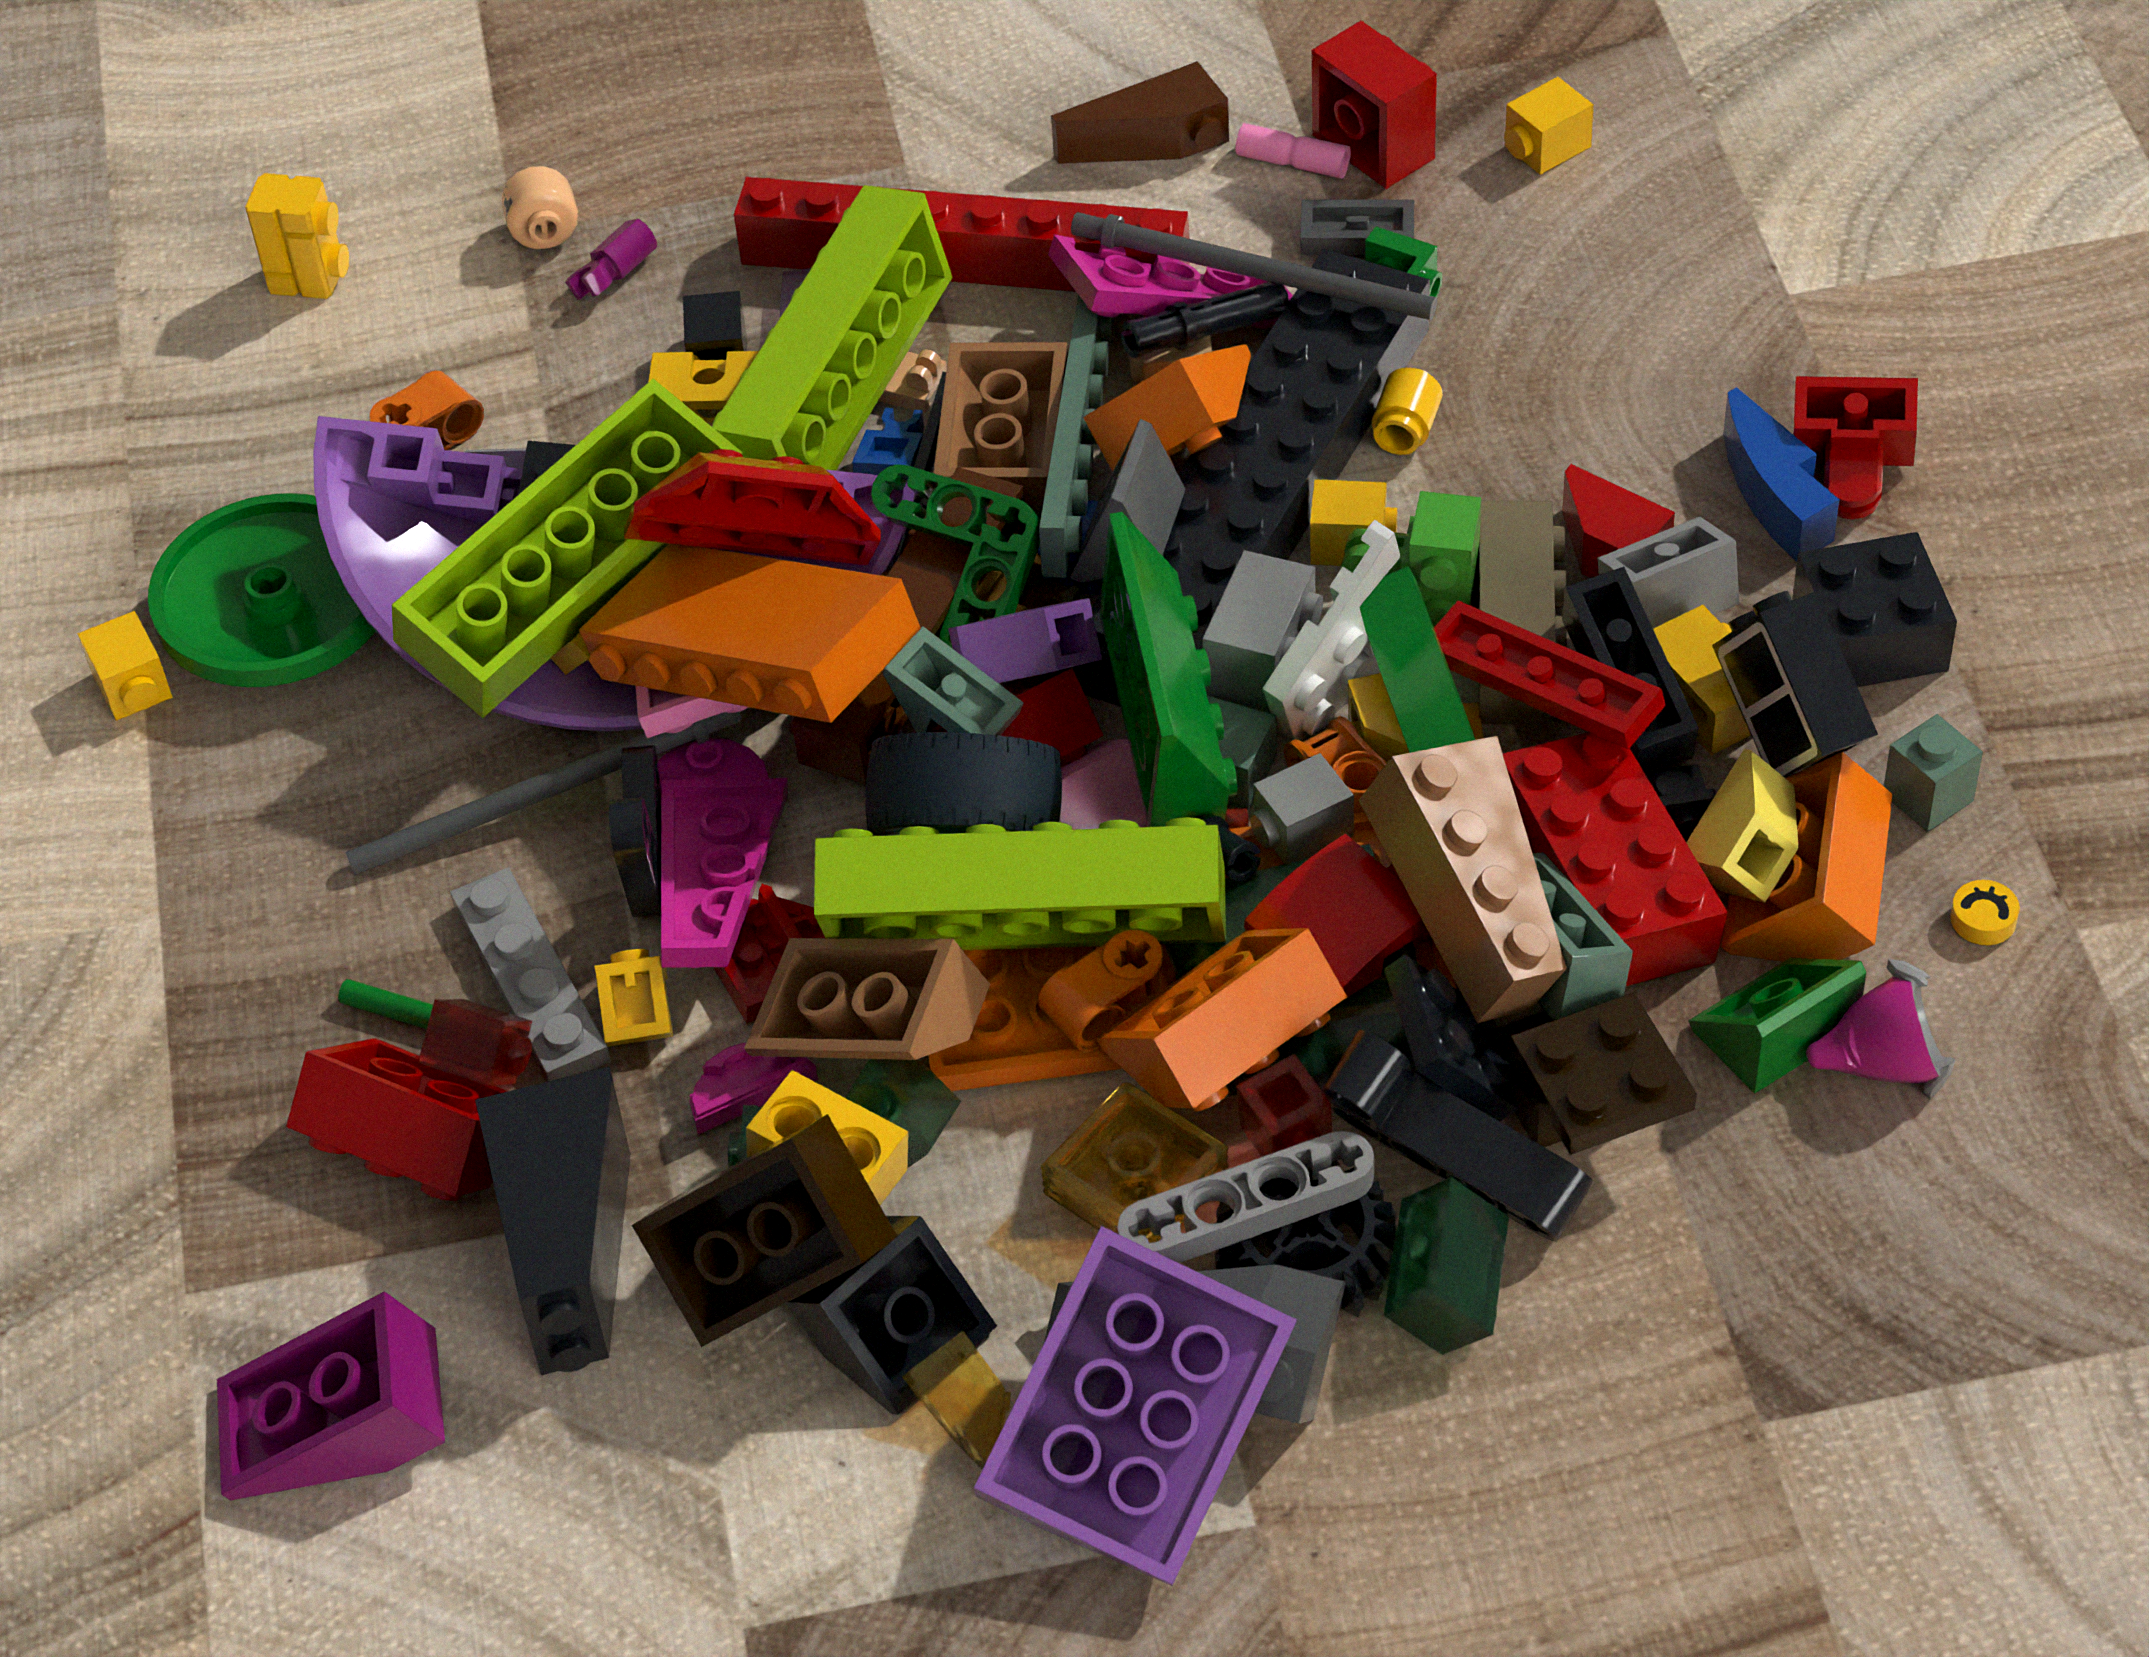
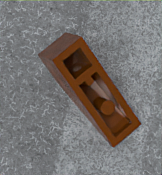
M1198 61L1051 115L1054 159L1058 164L1186 158L1230 141L1228 98Z

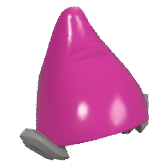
M1888 959L1887 969L1892 974V977L1864 994L1850 1006L1839 1023L1831 1031L1807 1047L1806 1056L1811 1066L1816 1069L1834 1070L1885 1082L1924 1083L1923 1092L1931 1099L1942 1089L1951 1075L1955 1058L1942 1057L1929 1028L1922 1002L1921 987L1928 985L1927 979L1930 976L1906 961Z

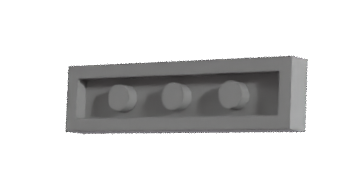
M505 868L450 891L456 912L519 1030L523 1031L524 1039L546 1081L592 1071L610 1063L609 1051L605 1041L510 868Z

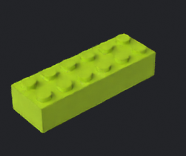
M864 185L852 205L845 210L842 220L830 240L818 253L813 267L801 286L794 291L789 305L775 327L768 332L765 343L750 367L743 372L738 386L724 408L717 413L712 427L742 451L743 457L770 460L775 457L787 456L800 459L804 465L821 466L825 470H837L952 279V274L924 193Z
M653 378L392 604L393 641L479 716L484 718L574 638L587 621L669 544L624 538V527L634 502L699 452L709 453L718 449L733 450L740 454H743V452Z
M1184 817L1167 821L1165 827H1139L1136 822L1129 820H1110L1101 823L1099 829L1072 830L1070 825L1061 822L1039 823L1032 827V831L1006 832L1005 828L998 825L979 824L968 827L966 833L940 834L937 829L931 827L914 826L902 829L900 835L873 836L872 832L864 829H842L836 831L831 838H815L814 916L825 938L954 939L962 950L1102 946L1114 935L1126 930L1148 932L1156 937L1160 944L1226 942L1225 866L1218 825H1206L1205 821L1201 819Z

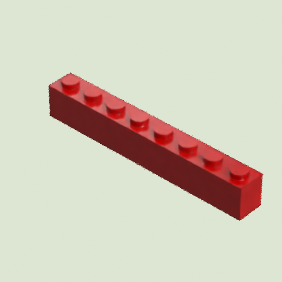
M746 177L733 214L741 265L811 270L816 262L818 253L826 246L840 224L845 210L852 205L863 186ZM898 189L925 194L952 274L950 282L1076 292L1048 254L1054 235L1074 238L1076 243L1074 248L1076 250L1091 253L1099 252L1101 241L1072 235L1071 224L1077 212L1105 219L1109 214L1123 217L1126 224L1189 238L1188 211ZM1119 246L1125 249V256L1154 265L1157 255Z

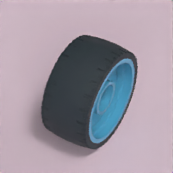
M954 732L895 734L877 738L872 743L866 778L865 812L867 831L872 832L873 836L900 835L902 829L914 826L931 827L937 829L940 834L966 833L968 827L979 824L998 825L1005 828L1006 832L1032 831V827L1036 824L1060 821L1062 800L1061 761L1059 750L1053 748V746L1032 740L1000 735Z

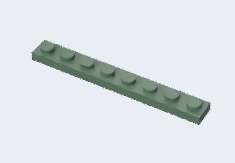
M1079 295L1039 526L1042 577L1066 578L1070 553L1081 552V516H1086L1087 480H1092L1093 445H1097L1083 417L1103 405L1104 377L1108 376L1109 343H1113L1114 317H1104L1093 313L1087 308Z

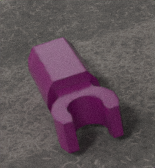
M639 218L625 221L590 253L591 261L574 272L565 281L575 298L581 300L589 292L593 297L598 296L609 287L612 281L623 279L658 247L653 232Z

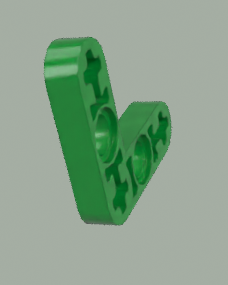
M896 464L880 472L873 482L871 496L875 507L889 521L899 526L972 548L942 626L939 639L952 648L948 628L978 622L972 615L967 613L970 607H973L985 616L994 618L1015 613L1040 547L1039 526L1041 519L1032 508L1017 498L908 465ZM907 483V486L917 496L928 499L926 510L920 504L909 500H901L897 507V504L890 498L892 490H903ZM957 497L970 499L972 512L969 519L957 527L946 526L942 519L945 505L951 499ZM989 514L994 520L1006 524H1012L1018 515V520L1026 527L1022 535L1012 534L1007 542V537L999 529L986 524L987 515ZM991 571L1004 573L1007 583L1003 594L994 601L986 602L979 600L976 593L979 579Z

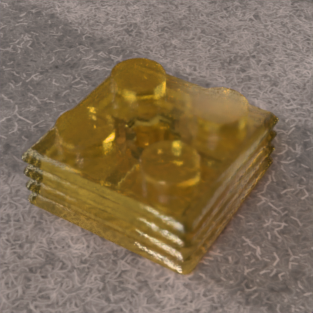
M1123 1082L1041 1164V1170L1043 1171L1041 1174L1043 1178L1042 1185L1044 1186L1043 1193L1098 1231L1102 1226L1118 1234L1117 1225L1119 1217L1133 1203L1227 1170L1229 1166L1227 1162L1228 1147L1131 1083ZM1182 1214L1175 1216V1223L1180 1221V1225L1183 1223ZM1150 1228L1138 1231V1236L1144 1235L1149 1243L1161 1240V1235H1154Z

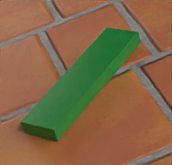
M1407 566L1384 576L1361 604L1360 612L1409 753L1476 740L1411 569Z

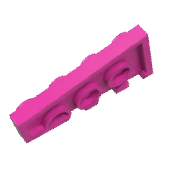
M1054 235L1048 254L1085 302L1087 308L1093 313L1104 317H1117L1120 313L1141 314L1148 317L1165 311V308L1172 303L1184 302L1186 305L1194 304L1268 282L1209 267L1206 268L1205 274H1199L1195 268L1184 262L1159 255L1156 256L1154 265L1143 263L1125 256V249L1116 246L1110 248L1101 244L1098 254L1076 250L1074 248L1076 244L1074 238ZM1286 288L1290 301L1293 295ZM1279 317L1259 321L1250 326L1269 328L1271 324L1276 323Z
M788 778L662 779V968L728 967L788 798Z

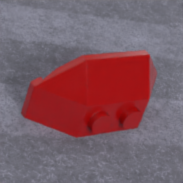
M718 449L709 453H697L635 501L624 527V538L868 565L881 542V530L837 479L821 466L804 465L800 459L781 456L770 460L745 458L737 451Z

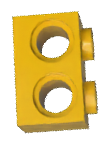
M792 1070L746 1127L747 1157L828 1114L858 1168L861 1169L860 1171L878 1203L881 1205L907 1171L908 1131Z

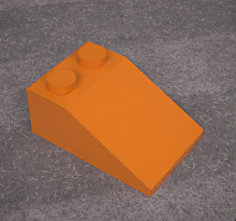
M1243 344L1178 359L1084 416L1083 418L1112 472L1140 419L1152 424L1169 458L1187 447L1190 454H1194L1220 440L1222 435L1218 428L1237 416L1251 358L1247 345Z

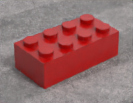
M1588 732L1502 753L1532 853L1544 852L1633 951L1626 986L1715 963L1728 912L1630 748L1629 750Z

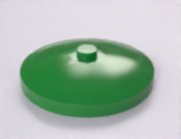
M297 493L262 495L231 503L203 516L181 532L169 544L155 565L148 588L149 613L164 650L176 663L190 673L218 684L236 687H269L297 682L322 673L341 663L362 647L375 633V630L349 596L332 562L320 526L315 495Z

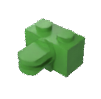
M1420 491L1415 516H1410L1407 534L1394 532L1400 558L1386 575L1409 566L1418 584L1433 627L1436 626L1458 600L1474 607L1478 587L1481 497ZM1355 529L1348 536L1341 568L1345 567L1352 573L1354 572L1370 547L1360 540L1367 529Z

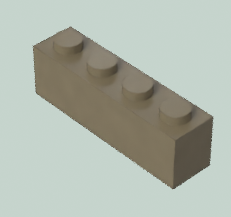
M1481 500L1478 609L1567 647V630L1562 621V616H1555V607H1563L1566 571L1554 570V562H1564L1565 527L1553 526L1552 501ZM1479 683V718H1481V724L1554 725V716Z

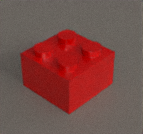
M1362 20L1311 50L1312 135L1315 138L1350 146V163L1385 189L1435 159L1437 73L1426 63L1411 56L1394 44L1389 37L1380 34Z

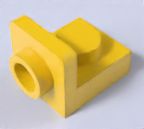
M647 949L625 950L611 954V963L595 966L604 1039L608 1047L673 1037L665 981L668 979L667 968H662L660 956L650 957L649 950Z

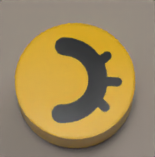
M1991 880L1968 882L1961 886L1954 895L1950 914L1951 924L1958 935L1971 943L1978 945L1999 944L2010 938L2016 929L2020 910L2019 901L2008 887L1999 882Z

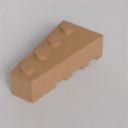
M1493 736L1392 756L1358 801L1477 1023L1530 1011L1565 972L1567 966L1498 737Z

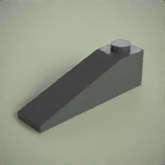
M1281 1265L1196 1271L1297 1319L1254 1412L1297 1424L1314 1420L1346 1281ZM1061 1282L1057 1285L1045 1340L1073 1282Z

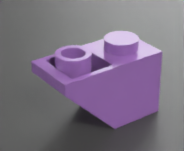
M1089 598L1038 607L948 628L952 649L997 683L1102 660Z

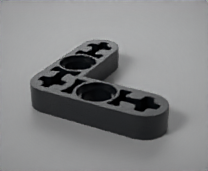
M655 745L622 748L621 753L623 799L609 801V828L612 850L632 917L661 914V789Z

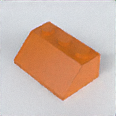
M1840 752L1786 778L1794 785L1799 848L1765 903L1729 894L1728 914L1725 922L1722 948L1730 955L1782 962L1789 958L1842 960L1875 945L1893 794L1844 752Z
M1308 928L1246 930L1098 1035L1096 1040L1101 1049L1163 1107L1191 1108L1194 1112H1198L1215 1105L1226 1097L1229 1093L1226 1085L1243 1072L1245 1074H1252L1272 1064L1280 1056L1277 1048L1294 1035L1295 1037H1303L1324 1026L1330 1020V1015L1327 1011L1347 996Z

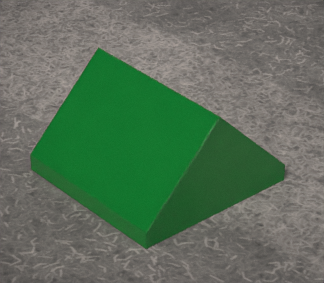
M1789 958L1689 1019L1688 1022L1693 1032L1755 1094L1808 1061L1806 1056L1807 1047L1831 1031L1839 1023L1849 1007L1863 996L1867 972L1862 961Z

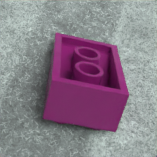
M384 1291L218 1378L217 1404L221 1495L229 1500H236L384 1473L445 1443L436 1328Z

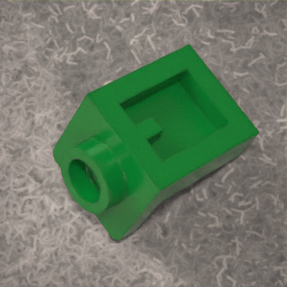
M1375 226L1365 240V261L1430 279L1429 296L1438 297L1443 275L1442 272L1437 271L1438 246Z

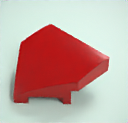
M763 883L759 888L758 900L751 899L728 967H713L746 1024L756 1020L789 938H825L814 916V907L777 897L772 886Z

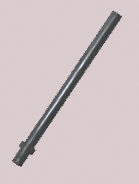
M1077 212L1071 224L1072 235L1101 241L1102 245L1110 248L1122 246L1427 320L1433 319L1437 308V297L1126 224L1123 217L1109 214L1105 219Z
M724 712L697 721L686 730L678 733L665 732L647 738L645 733L349 850L346 852L348 861L354 875H358L622 769V748L655 745L658 755L693 740H696L699 745L710 740L708 734L742 721L740 712Z

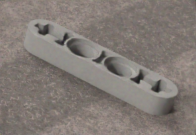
M1347 1131L1332 1132L1137 1201L1128 1206L1120 1215L1117 1225L1118 1234L1178 1263L1193 1259L1355 1201L1364 1196L1372 1187L1374 1179V1153L1372 1146L1364 1137ZM1342 1159L1347 1167L1354 1166V1171L1344 1174L1339 1166L1331 1167V1162ZM1308 1169L1312 1171V1180L1318 1179V1186L1312 1187L1310 1185ZM1275 1178L1288 1179L1298 1187V1191L1294 1196L1281 1201L1265 1197L1259 1189L1265 1182ZM1220 1201L1228 1204L1234 1213L1228 1220L1222 1223L1211 1224L1200 1220L1196 1216L1195 1211L1206 1202ZM1183 1215L1186 1233H1181L1180 1221L1175 1223V1216ZM1150 1228L1154 1235H1161V1240L1149 1243L1144 1235L1138 1236V1231Z

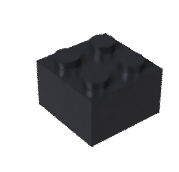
M1918 532L1798 553L1792 600L1816 592L1857 687L1949 671L1957 619Z

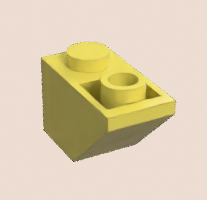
M1744 749L1686 842L1711 885L1720 892L1765 903L1799 848L1794 785L1752 750Z

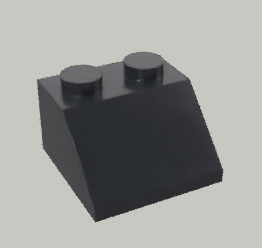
M886 1216L897 1234L895 1239L860 1265L786 1303L823 1357L893 1415H899L997 1327V1324L921 1216Z

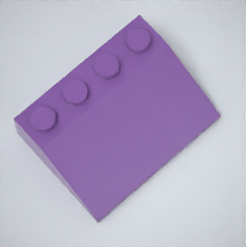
M1101 1226L974 1486L975 1496L1043 1530L1172 1586L1297 1319Z

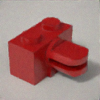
M1796 376L1794 436L1817 454L1816 464L1824 465L1823 486L1840 499L1838 517L1854 520L1874 513L1882 496L1883 466H1914L1917 435L1918 378Z

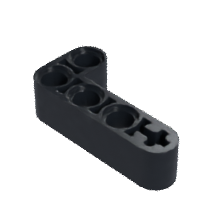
M1357 1031L1321 1089L1332 1111L1348 1124L1548 1240L1554 1242L1559 1240L1594 1183L1585 1172L1566 1159L1414 1073L1411 1062L1405 1055L1381 1038L1366 1031Z

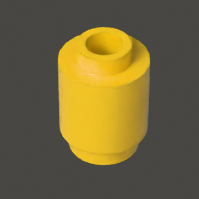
M1400 368L1390 373L1387 377L1371 422L1374 439L1385 451L1396 455L1411 454L1428 439L1443 395L1440 384L1432 375L1421 369Z

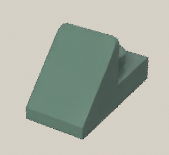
M922 627L883 671L884 678L915 731L918 733L931 732L939 724L948 732L1001 735L1019 715L1024 703L925 627Z

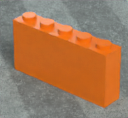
M669 543L579 629V632L589 651L591 665L602 680L832 723L889 664L921 627L900 578Z

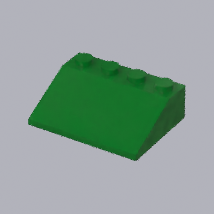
M1123 512L1109 513L1100 620L1148 827H1165L1166 822L1172 819L1195 818L1200 815L1210 814L1220 816L1225 820L1228 799L1230 796L1237 795V776L1232 758L1222 759L1218 741L1224 739L1223 717L1218 703L1209 704L1205 687L1211 684V671L1205 648L1196 649L1192 633L1198 631V618L1194 598L1192 595L1183 596L1177 571Z

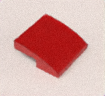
M1346 833L1314 854L1288 875L1254 908L1244 921L1245 930L1308 928L1344 990L1346 998L1382 976L1384 958L1428 931L1402 881Z

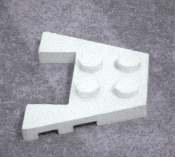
M1375 519L1360 539L1370 547L1354 572L1352 573L1347 568L1342 567L1329 586L1334 602L1318 625L1310 620L1306 621L1262 688L1271 714L1276 715L1278 736L1286 742L1294 739L1304 742L1312 736L1314 737L1321 733L1328 726L1333 715L1348 702V680L1374 675L1380 671L1364 627L1360 606L1400 558L1395 533Z

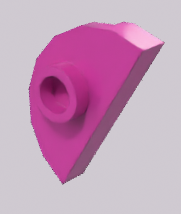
M709 738V741L699 745L696 740L674 748L658 760L661 791L662 779L769 778L764 761L750 747L730 739Z
M746 1042L725 1048L706 1061L702 1067L703 1074L695 1084L693 1094H690L689 1103L698 1135L763 1106L792 1070L814 1082L818 1081L816 1066L807 1057L750 1056L744 1050Z

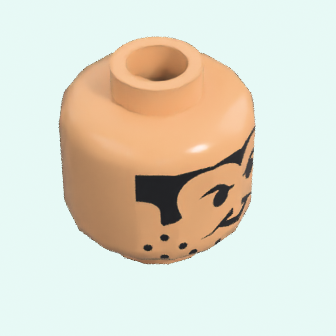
M536 166L518 171L507 181L502 191V208L507 227L515 240L523 246L532 249H550L564 243L573 234L578 223V208L572 188L566 177L555 169Z

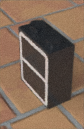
M1783 591L1757 602L1752 606L1753 611L1728 622L1732 632L1712 645L1761 759L1784 778L1792 776L1840 752L1847 753L1878 735L1816 592L1792 600L1789 591Z

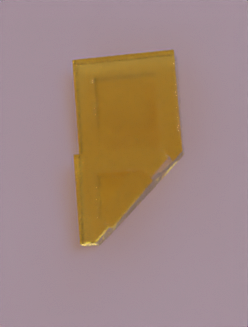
M962 1331L902 1377L949 1436L983 1470L1003 1429L1005 1413L1010 1408L1011 1392L1005 1391L1003 1384L964 1331Z

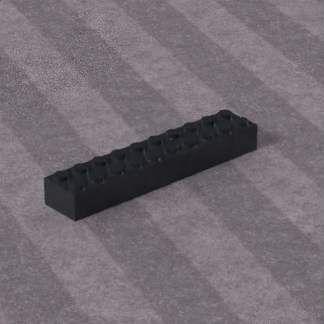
M1324 248L1311 267L1424 295L1430 294V279ZM1296 290L1249 363L1236 418L1218 428L1222 435L1220 440L1194 454H1190L1178 473L1186 490L1162 556L1177 571L1183 596L1192 595L1194 598L1198 618V631L1192 633L1196 649H1203V637L1244 550L1283 560L1289 559L1310 525L1314 479H1338L1371 425L1372 417L1387 377L1397 369L1406 368L1429 330V320L1310 291ZM1101 592L1091 609L1102 660L1071 668H1073L1085 695L1120 707L1100 620Z

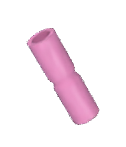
M1248 123L1242 124L1236 140L1237 156L1277 165H1292L1299 170L1343 179L1350 163V146L1306 136L1295 137L1288 132Z

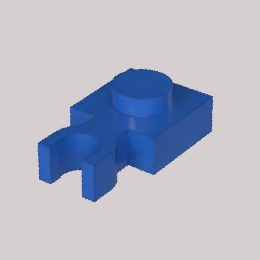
M885 408L882 415L883 431H865L852 461L853 473L878 475L885 468L896 464L914 467L924 432L923 410L914 409L913 416L909 420L898 422L895 421L894 408Z

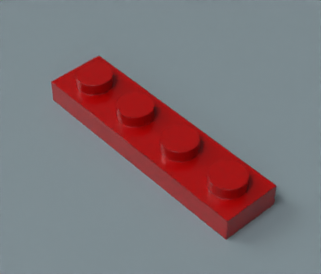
M1459 600L1434 627L1449 670L1629 750L1666 706L1661 688Z

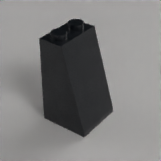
M610 1066L475 1099L519 1302L541 1376L557 1371H577L592 1362L609 1358L631 1157Z

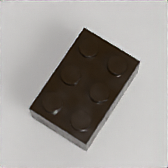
M828 1114L670 1199L632 1224L634 1231L701 1347L860 1265L897 1237L896 1232Z

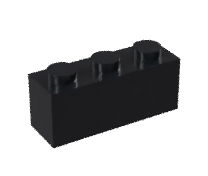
M1623 566L1565 587L1562 621L1576 652L1662 689L1666 706L1630 747L1644 772L1661 770L1693 759L1699 727L1625 567Z

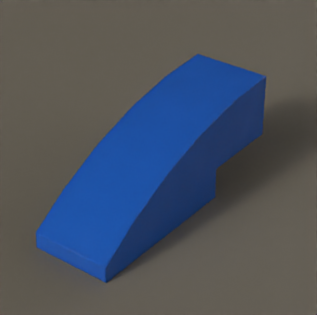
M1737 387L1727 392L1723 432L1727 457L1737 486L1754 516L1772 539L1796 562L1798 553L1822 549L1834 542L1840 499L1814 478L1817 454Z

